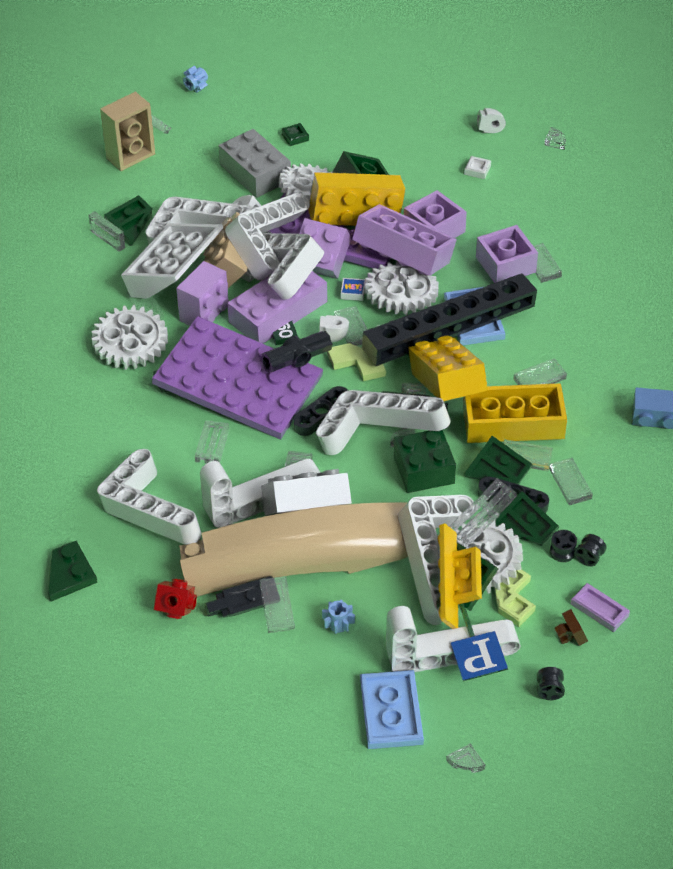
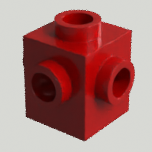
M172 579V582L163 581L159 583L154 610L166 612L167 617L181 619L182 616L191 613V610L195 609L197 603V595L194 594L195 586L187 585L188 581L182 579Z

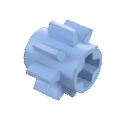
M194 65L183 73L186 76L183 78V83L188 90H195L197 93L208 86L206 83L208 75L203 68H196Z
M343 600L328 602V610H322L324 628H330L335 634L344 631L348 632L349 624H355L353 606L347 605Z

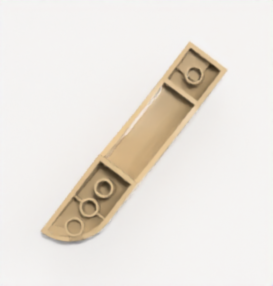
M360 503L317 507L260 517L203 532L202 540L179 546L184 580L188 581L187 585L195 586L194 594L198 597L268 576L277 578L297 574L348 571L351 574L407 558L408 554L398 519L399 512L407 503Z

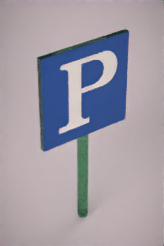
M464 603L459 604L470 636L469 638L451 642L462 680L467 681L508 670L496 632L492 631L475 636Z

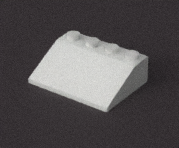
M169 223L122 273V279L132 298L147 299L176 282L222 231L223 225Z

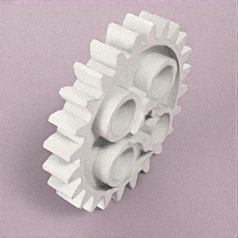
M293 164L292 168L287 166L286 170H282L278 182L279 188H282V193H286V197L295 193H302L310 203V191L314 172H332H327V168L320 169L318 165L312 167L308 164L305 167L303 164H300L298 167Z
M398 261L396 265L388 262L387 267L379 265V269L373 268L372 273H368V278L365 279V294H367V299H371L372 305L378 304V309L386 307V312L392 309L395 311V314L403 311L407 315L409 310L415 313L416 309L423 310L425 306L430 307L431 302H436L439 282L436 281V276L420 274L418 270L410 266H403Z
M135 305L132 306L131 310L123 306V311L114 308V314L106 312V318L99 317V324H94L95 330L92 331V344L95 354H99L100 360L106 359L107 365L114 362L115 368L124 364L125 370H127L129 365H133L134 369H137V364L139 363L145 367L147 360L154 363V356L161 357V351L166 350L165 344L168 343L167 327H165V321L160 320V315L153 316V310H149L146 313L144 307L136 310Z
M482 519L480 525H477L472 520L469 527L462 523L461 531L453 528L457 534V543L465 548L476 546L481 550V557L499 569L485 589L488 594L491 592V587L494 586L497 590H501V582L509 585V577H517L516 570L522 569L523 550L522 544L519 543L518 535H513L512 528L506 530L504 523L496 527L495 520L486 525L485 519Z

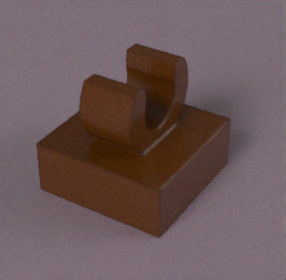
M572 609L562 613L566 623L559 624L554 628L562 644L568 643L573 638H575L579 646L588 642Z

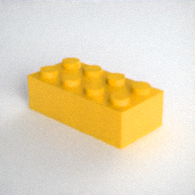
M314 172L308 211L311 220L330 225L356 226L359 215L379 204L401 214L405 186L400 175Z
M443 336L438 338V341L430 343L428 341H421L416 343L415 346L408 347L412 375L437 398L447 401L488 391L484 363L455 338Z
M561 383L487 386L488 391L463 397L467 443L488 442L491 436H494L501 442L565 439L567 415Z

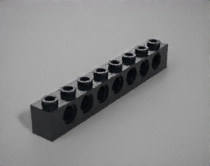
M523 273L509 277L380 326L370 328L363 332L362 349L374 365L379 366L408 355V347L415 346L418 342L428 341L430 343L438 341V338L443 336L455 337L535 307L537 289Z

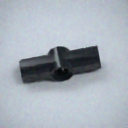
M321 331L302 339L298 336H292L282 346L262 353L261 360L264 369L271 373L293 364L295 367H302L312 357L332 350L333 344L327 331Z

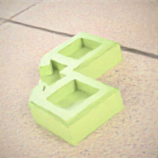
M348 343L334 346L332 350L327 351L334 370L357 365L363 381L386 376L384 365L375 366L361 347Z
M516 570L517 577H509V585L501 582V590L495 588L498 613L520 627L535 612L536 605L518 594L530 582L531 575L523 570Z

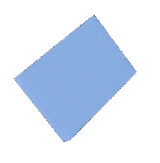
M483 287L444 292V300L448 301L451 298H456ZM501 320L458 335L457 339L462 345L504 340L505 331Z
M414 670L360 674L368 749L424 745Z

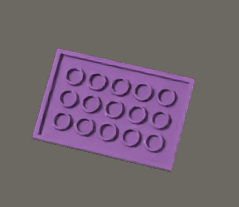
M197 316L152 377V384L281 440L293 422L295 415L298 414L322 377L323 369L307 363L302 367H295L293 364L272 373L267 372L263 367L261 355L274 348Z

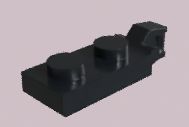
M268 576L222 590V593L216 594L217 600L206 603L205 610L208 617L222 613L223 618L232 617L279 603L280 597L273 577Z

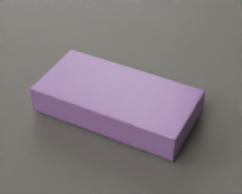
M588 583L571 599L572 606L612 632H615L630 614V610Z

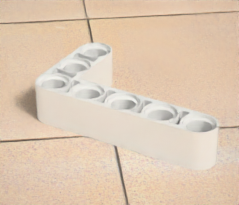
M295 193L241 213L226 226L225 232L250 273L257 280L263 281L280 264L278 257L262 233L290 223L309 208L310 203L302 193Z
M183 197L167 198L146 229L145 233L148 244L169 223L222 224L225 218H230L236 212L241 214L257 207Z
M262 233L280 262L269 277L268 284L282 300H287L298 291L323 257L324 250L309 234Z
M349 390L338 397L318 427L316 434L326 455H335L344 449L360 423L440 431L447 428L451 421L444 401L441 398Z
M139 449L133 452L98 486L97 492L103 508L108 514L182 544L196 543L201 538L202 533L196 515L192 510L142 491L157 475L152 454L148 449Z
M305 459L232 487V482L222 465L218 461H211L200 470L203 507L215 527L228 526L264 512L261 485L267 484L268 479L276 476L290 475L291 480L293 479L292 476L308 472H314L316 477L320 470L313 460Z
M467 495L414 497L398 514L423 616L432 625L442 623L438 608L441 606L438 590L440 582V570L438 567L440 546L435 528H439V525L444 523L449 527L461 526L474 513L475 503Z
M398 606L387 613L386 650L393 672L406 670L419 672L458 665L451 642L492 631L496 632L504 656L516 653L521 645L511 620H499L417 635L412 614L408 607Z

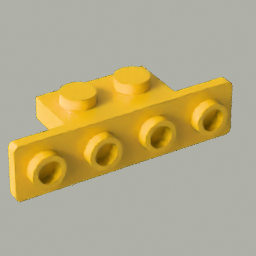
M444 523L439 525L440 534L438 535V544L440 546V558L438 559L440 582L438 590L441 602L438 612L443 623L452 629H457L458 604L482 599L481 550L475 546L457 551V534Z

